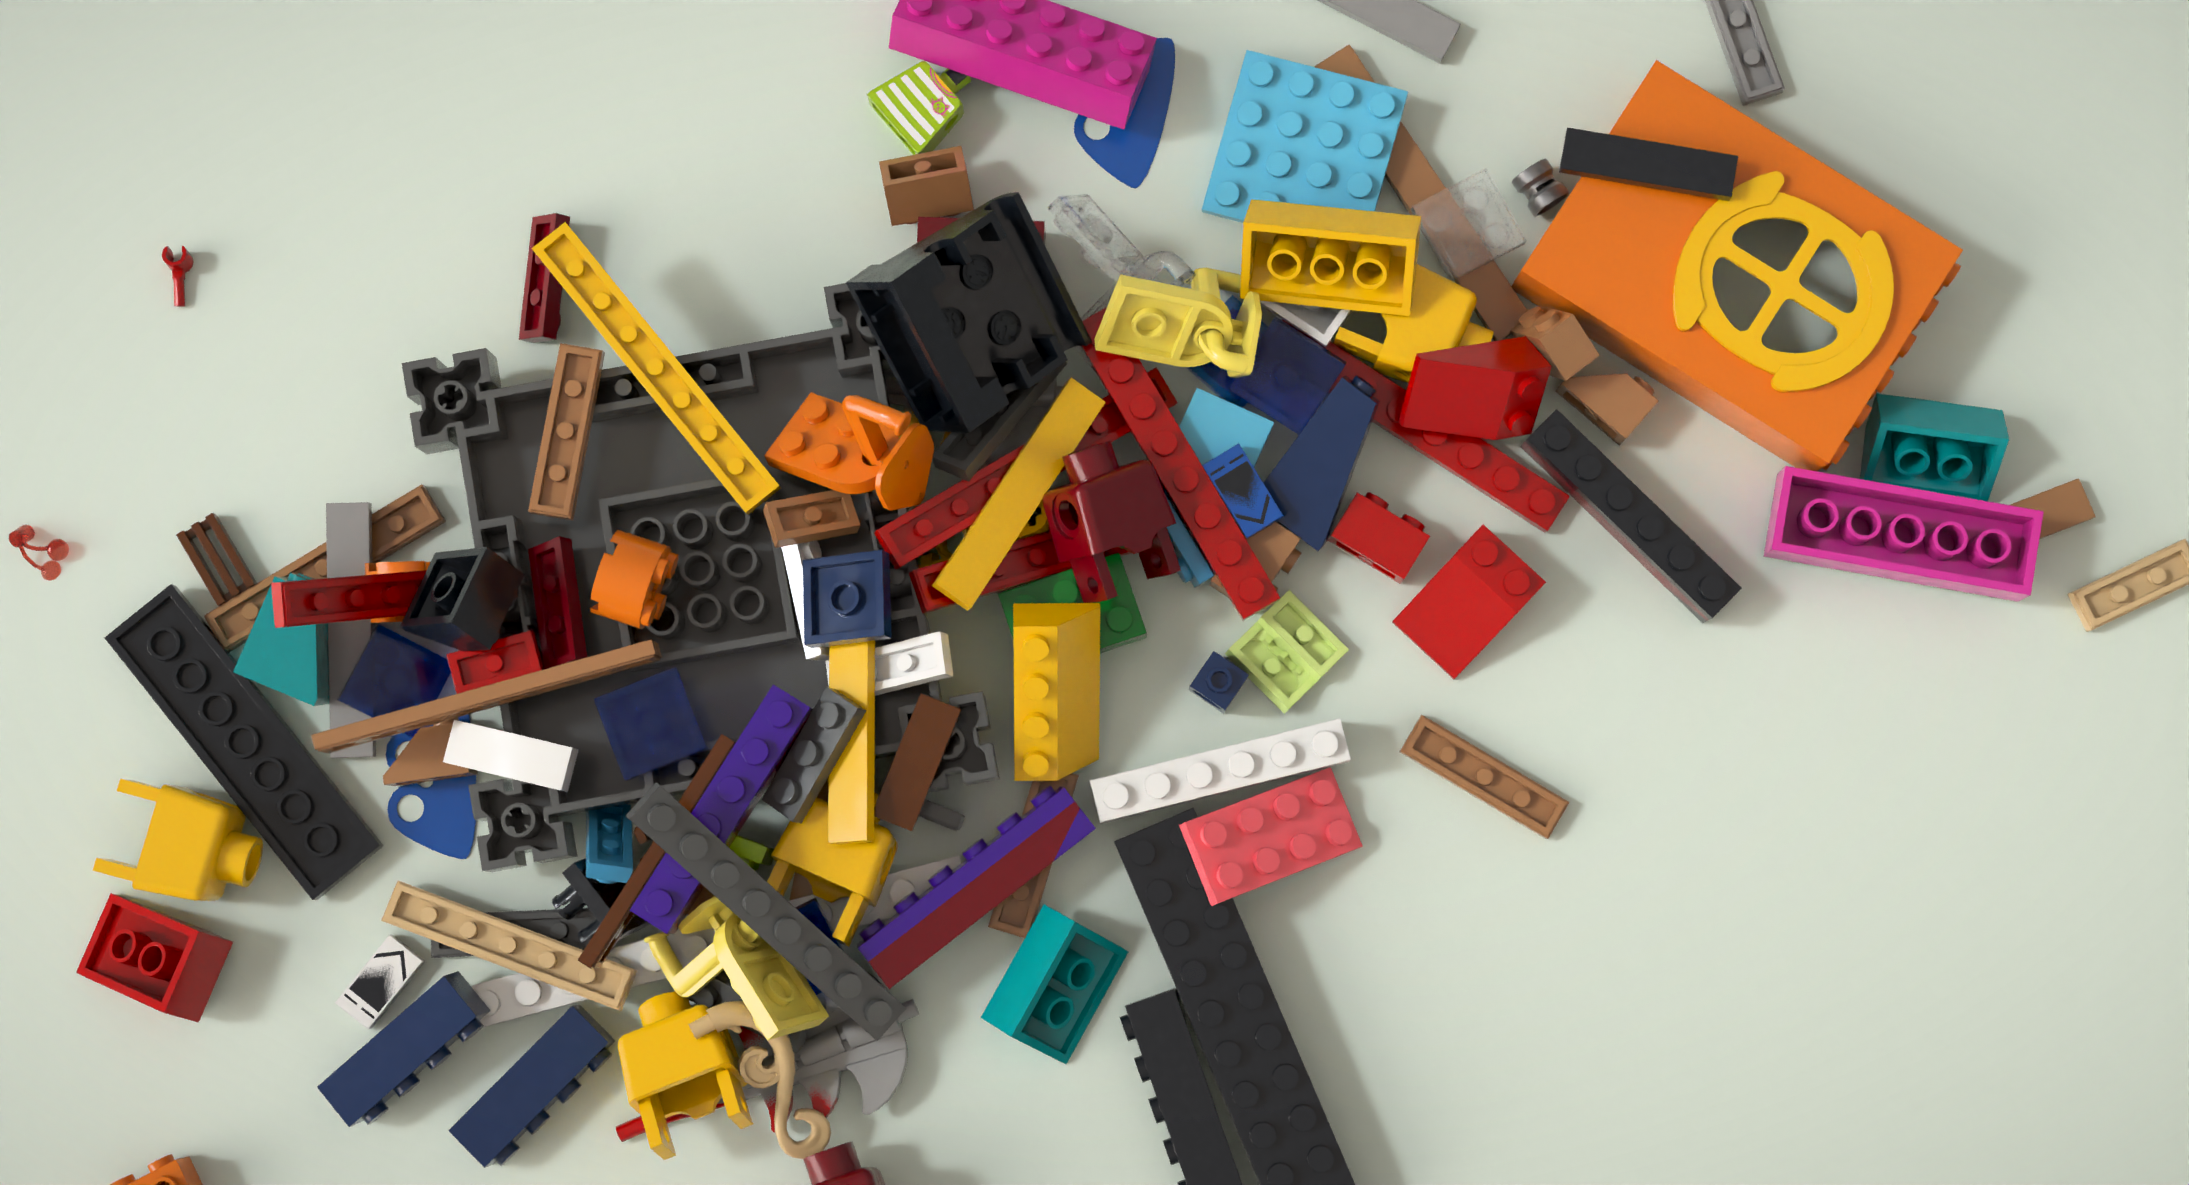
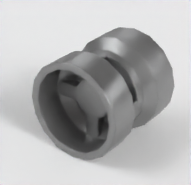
M1546 158L1525 169L1511 182L1517 192L1525 194L1529 200L1527 207L1534 217L1550 210L1570 194L1563 183L1555 180L1552 175L1553 167Z

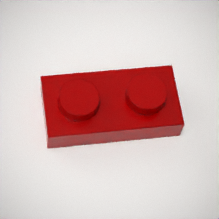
M531 630L498 639L490 650L465 652L459 650L446 654L456 694L544 670L535 634Z

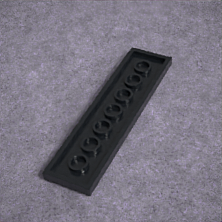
M170 584L104 637L312 900L321 898L384 846L254 682L233 673L237 661L223 647L210 627L177 586Z

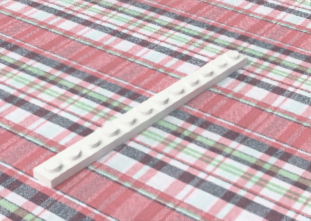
M958 855L888 874L876 907L868 905L859 927L871 924L878 918L883 921L893 917L897 913L893 907L900 900L913 891L917 896H920L931 887L928 882L930 877L946 865H949L952 870L962 863L961 856ZM812 894L788 902L827 936L834 933L849 898H841L830 903ZM711 928L682 934L678 930L675 934L667 936L669 944L683 968L713 942L715 931ZM644 940L614 947L606 958L637 970L631 988L666 979L665 974L652 954L649 944L645 943ZM521 973L471 986L491 1010L480 1020L484 1025L483 1027L588 1000L585 997Z

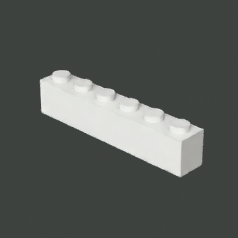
M1339 718L1090 780V785L1100 824L1348 763L1351 758L1341 719Z

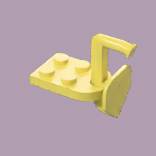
M1207 267L1198 268L1191 275V289L1120 274L1094 339L1095 350L1178 367H1196L1212 362L1219 368L1227 370L1229 377L1248 376L1252 373L1262 319L1260 297L1257 292H1248L1234 320L1231 319L1228 307L1221 300L1220 290L1240 294V274Z
M716 896L700 904L678 926L682 934L711 928L715 931L713 942L684 968L667 939L669 934L659 932L644 938V942L649 944L654 958L671 986L682 997H691L697 994L724 970L730 979L732 988L740 995L752 1014L756 1027L763 1032L767 1040L819 1026L829 1017L805 976Z

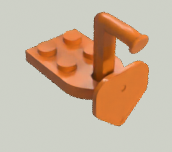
M811 392L764 456L770 467L841 493L862 494L876 490L883 508L892 511L916 506L923 501L934 453V442L925 425L913 423L908 427L911 420L910 412L903 413L858 395L846 396L842 403Z

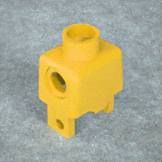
M1417 264L1410 316L1381 314L1387 328L1383 344L1343 327H1339L1333 344L1347 353L1374 363L1373 369L1378 373L1409 383L1417 353L1491 342L1494 331L1470 322L1477 303V297L1474 292Z
M120 779L117 787L118 792L156 801L139 862L135 866L113 859L96 858L92 871L133 881V889L194 901L219 900L224 894L227 883L245 888L252 883L261 862L263 840L259 837L242 833L246 816L238 806L181 786L164 784L160 788L134 780Z
M874 792V807H875V804H876L877 799H878V797H879V795H878L877 793H875V792ZM816 798L802 824L792 822L791 820L788 823L771 854L776 863L767 883L784 896L794 873H798L808 879L814 896L830 903L848 897L849 900L832 937L837 942L849 947L868 905L873 907L877 905L896 855L898 843L889 829L879 825L880 819L874 817V842L840 845L828 843V802Z
M675 991L654 996L641 1004L638 1011L643 1027L624 1034L618 1040V1051L629 1105L642 1117L650 1149L663 1160L676 1156L666 1118L670 1116L685 1114L695 1120L713 1113L717 1103L723 1098L728 1117L740 1129L753 1125L742 1089L748 1083L744 1081L739 1073V1056L729 1030L725 1029L719 1033L717 1030H714L696 1040L688 1024L708 1014L706 1009H709V1007L702 1004L691 1007L689 998L682 997Z

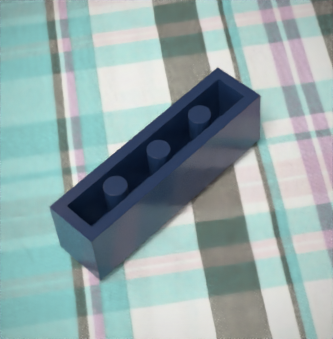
M459 971L445 975L318 1085L317 1088L348 1127L362 1121L370 1125L389 1109L385 1102L393 1095L397 1094L400 1098L420 1082L416 1075L428 1066L433 1070L443 1063L452 1054L448 1048L460 1038L462 1042H465L481 1030L484 1025L480 1020L491 1010Z
M581 1005L571 1006L448 1131L484 1168L494 1165L496 1162L500 1166L504 1165L520 1149L515 1142L527 1130L531 1135L536 1133L551 1117L546 1111L558 1099L562 1104L570 1099L582 1086L577 1080L588 1069L593 1073L596 1072L612 1056L608 1048L615 1040Z

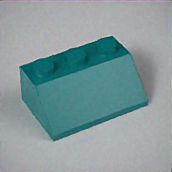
M1876 393L1865 427L1860 479L1988 501L2009 442L2003 410Z
M1044 904L981 1018L1010 1037L1067 1064L1129 951Z

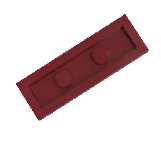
M553 213L532 217L519 340L530 343L557 340V331L561 324L560 304L563 287L531 248L564 222L569 226V216Z
M559 536L528 549L544 669L587 657L572 540Z

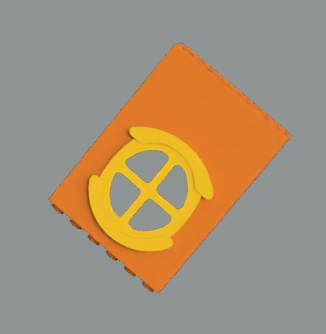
M1656 60L1609 134L1738 156L1730 201L1581 176L1512 284V288L1516 293L1541 308L1544 306L1574 314L1588 338L1795 468L1811 471L1823 469L1826 471L1832 463L1837 464L1846 452L1850 443L1845 440V437L1854 428L1858 429L1871 412L1872 407L1867 402L1877 392L1881 393L1890 382L1894 371L1889 369V367L1896 362L1899 356L1903 358L1915 342L1917 336L1911 332L1918 327L1921 321L1925 323L1937 307L1939 301L1933 297L1940 292L1943 286L1948 287L1959 272L1961 265L1957 264L1956 260L1963 249ZM1786 219L1804 224L1808 229V235L1786 270L1777 271L1736 246L1732 241L1735 231L1748 223L1758 220ZM1823 241H1831L1840 249L1854 274L1857 287V303L1851 313L1840 311L1802 287L1799 282L1802 272ZM1720 258L1729 260L1766 283L1770 288L1769 297L1750 327L1745 331L1736 329L1729 322L1716 299L1712 276L1715 262ZM1786 300L1795 301L1837 329V337L1831 344L1805 353L1779 352L1766 348L1762 343L1764 332Z

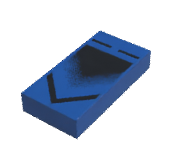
M1239 443L1202 465L1247 539L1284 517Z

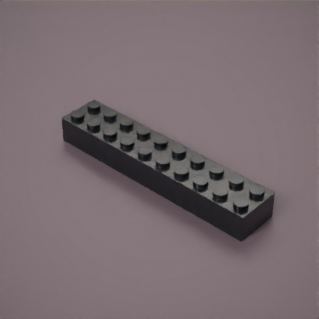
M1194 808L1114 841L1259 1184L1355 1185L1233 898L1213 906L1210 905L1179 827L1180 824L1197 818Z

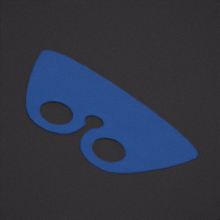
M1157 38L1149 73L1124 130L1110 125V130L1104 138L1094 140L1089 138L1083 129L1084 122L1088 117L1078 114L1075 120L1074 134L1084 151L1105 171L1131 188L1140 186L1148 174L1162 135L1172 92L1175 69V47L1170 38Z
M469 714L458 717L459 721L471 723ZM420 728L391 737L386 747V760L389 767L396 760L395 753L397 747L403 742L411 741ZM476 775L433 781V784L428 788H424L419 784L399 787L393 792L388 802L389 821L403 835L433 851L458 859H466L472 848L476 820L473 817L468 785L476 784ZM406 795H416L423 802V814L416 821L408 822L401 819L398 815V802Z

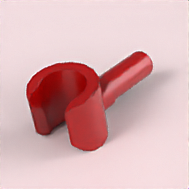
M166 246L162 252V259L172 271L174 306L184 307L185 273L193 267V257L182 246L181 259L173 262V252L169 246Z

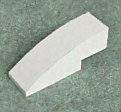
M454 720L443 762L568 792L579 750Z

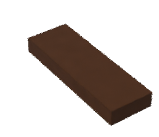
M920 693L875 804L874 817L913 832L961 714V709Z

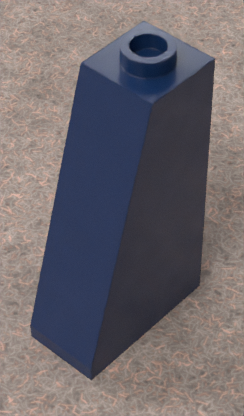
M1358 375L1353 380L1347 376L1340 379L1263 482L1284 516L1278 522L1317 551L1328 541L1380 403L1373 396L1376 389Z

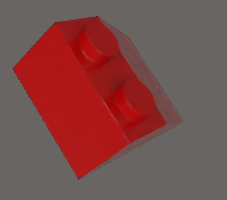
M1526 336L1417 353L1398 423L1405 428L1490 440L1531 434L1552 366Z
M1483 524L1398 614L1392 623L1454 680L1539 591L1546 581Z
M110 893L76 973L160 1012L199 1023L233 942L190 923Z

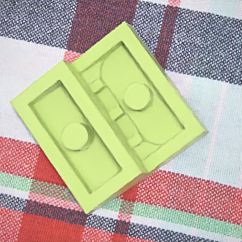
M1289 590L1227 650L1225 655L1237 667L1249 674L1248 678L1285 714L1349 649Z

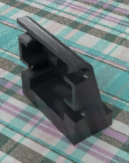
M1019 192L1003 194L988 201L884 263L870 265L846 282L916 418L929 431L972 432L1009 404L1006 394L1017 389H1030L1068 360L1064 351L1075 346H1087L1092 342Z

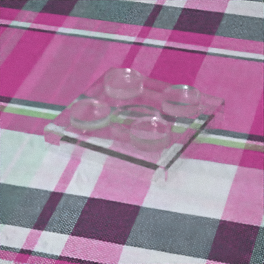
M1487 168L1426 198L1411 208L1413 215L1421 216L1420 228L1447 278L1451 281L1461 278L1526 243L1522 231Z

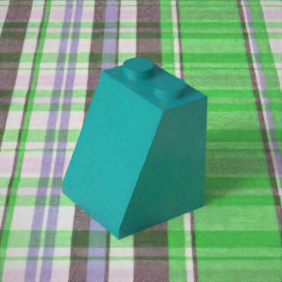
M290 572L288 577L275 576L272 583L312 580L314 578L301 573L295 574ZM270 586L233 673L312 706L329 704L328 623L275 628L272 589Z

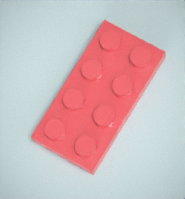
M1331 767L1179 825L1211 906L1363 847Z

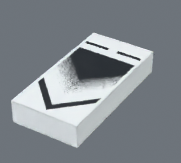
M389 935L335 1003L364 1027L372 1029L421 968L425 960L394 935Z

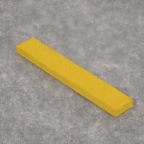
M1072 377L1066 381L932 586L965 610L968 611L972 608L1042 501L1044 494L1047 493L1065 464L1062 456L1070 454L1075 450L1105 404L1104 400Z
M875 641L829 646V688L836 689L866 710L828 778V843L834 845L874 842Z

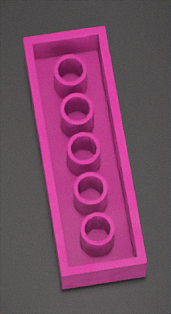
M899 0L892 15L889 48L1124 130L1149 73L1157 38L1048 0Z
M1785 466L1776 477L1763 557L2019 602L2031 596L2044 511Z

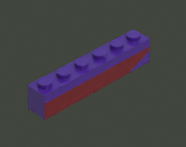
M774 684L691 813L728 847L731 846L773 780L813 711L811 707ZM666 853L630 911L664 933L675 934L679 924L690 911L704 886Z
M1051 785L1046 787L1030 800L1034 806L1022 817L1017 812L1011 814L996 827L1000 834L987 844L983 838L975 842L962 853L966 859L953 870L949 865L940 869L928 879L931 887L924 893L917 896L914 891L893 907L897 912L885 923L878 918L859 933L863 940L857 944L858 950L889 989L1096 829L1064 787L1060 786L1056 790Z

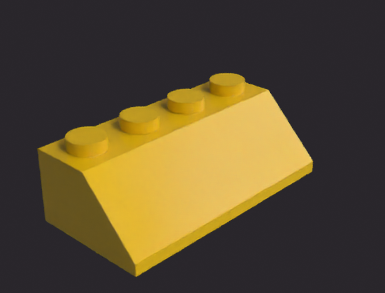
M1251 199L1243 222L1240 299H1245L1247 293L1252 291L1259 294L1260 301L1410 316L1419 251L1421 216Z
M1014 603V781H1058L1099 760L1100 603Z

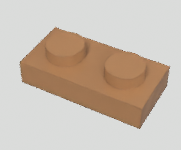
M835 490L766 502L763 509L775 548L854 534L858 532L860 527L851 495Z

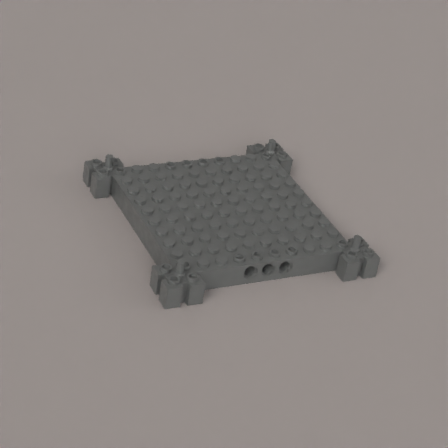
M846 283L824 287L829 320L833 328L675 356L781 487L780 490L748 515L626 365L603 369L601 372L576 509L572 521L528 512L553 379L501 388L497 358L487 348L452 354L454 367L449 368L436 357L402 363L407 397L422 407V411L410 413L415 447L426 455L459 449L474 547H488L525 574L518 588V598L505 616L498 639L531 630L535 634L542 661L528 549L561 536L572 540L587 657L651 639L659 644L662 655L660 661L500 705L505 732L572 747L579 751L568 792L512 779V781L499 779L468 785L474 820L487 821L489 828L488 835L477 837L482 871L496 872L527 866L525 853L532 852L534 862L540 863L578 857L572 823L559 822V816L636 803L656 782L671 796L684 794L721 734L737 742L773 684L812 709L816 706L825 688L829 687L826 661L806 659L782 547L775 548L763 509L766 502L825 492L832 489L770 467L764 455L811 392L842 403L846 396L858 395L891 407L882 359L886 358ZM876 490L862 494H850L860 522L859 530L854 534L817 540L822 557L884 550L874 532L909 512V508L892 511L883 508ZM617 530L670 546L671 552L679 555L675 573L671 579H665L661 594L667 596L662 615L659 620L653 619L649 627L645 626L643 629L590 612V608L599 603L590 600L594 580L604 552L613 555L618 545L610 542ZM917 558L897 570L890 561L891 639L876 640L875 648L931 634L927 613L922 614L909 576L912 570L919 568ZM939 680L875 696V759L896 755L920 693L942 701ZM983 691L949 697V704L962 711L929 792L949 789L947 776L962 774L963 783L966 786L1000 780L994 745L992 743L981 745L978 731L991 729Z

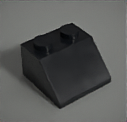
M488 547L436 552L400 627L412 634L464 652L490 650L501 634V625L509 608L518 598V588L525 574Z

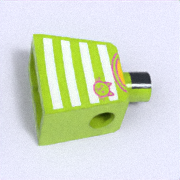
M921 61L874 88L867 94L873 110L906 148L915 155L933 151L964 114L963 104L955 94L972 80L970 76L950 69H946L938 75L926 61Z

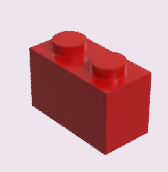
M1357 492L1328 541L1401 584L1430 536L1423 532L1425 526L1415 518L1407 514H1403L1399 518L1386 510L1389 504L1380 497L1370 492H1367L1365 496Z

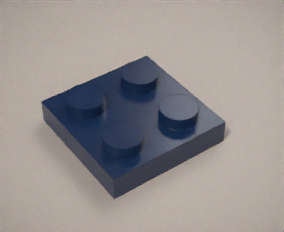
M875 550L803 560L805 646L818 648L891 639L890 559L888 552Z

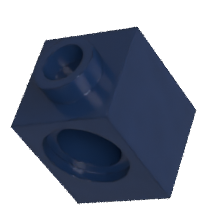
M1213 651L1189 686V691L1224 714L1249 674Z

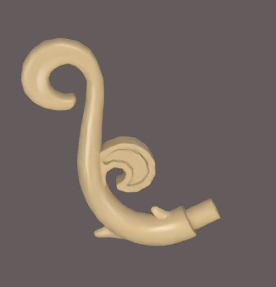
M729 1001L706 1009L708 1014L688 1024L696 1040L714 1030H717L719 1033L725 1029H730L738 1034L742 1032L740 1026L753 1028L764 1036L763 1032L756 1027L753 1016L744 1001ZM784 1035L767 1040L774 1052L772 1064L768 1066L762 1065L763 1059L768 1056L766 1048L752 1046L742 1052L738 1060V1068L744 1081L754 1088H766L777 1083L774 1124L778 1143L787 1155L793 1158L804 1159L825 1149L830 1140L831 1128L829 1121L823 1113L815 1109L801 1108L797 1109L793 1116L795 1120H805L811 1125V1133L806 1139L801 1141H795L789 1136L787 1132V1118L795 1077V1058L790 1037Z

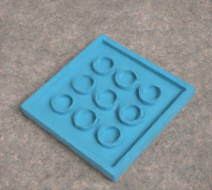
M1246 50L1202 206V212L1243 223L1251 199L1376 211L1408 97V91Z

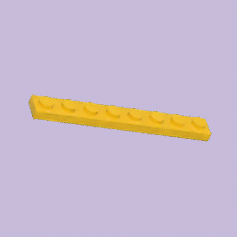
M566 222L531 248L747 515L781 489L771 474Z

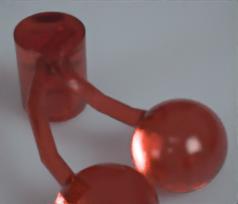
M22 525L9 534V542L13 546L19 547L23 557L33 567L41 570V575L45 580L51 581L60 575L61 567L56 561L65 559L69 553L68 544L64 540L54 539L48 546L36 547L27 544L35 535L31 526ZM24 547L35 551H47L48 556L52 560L40 566L27 556Z

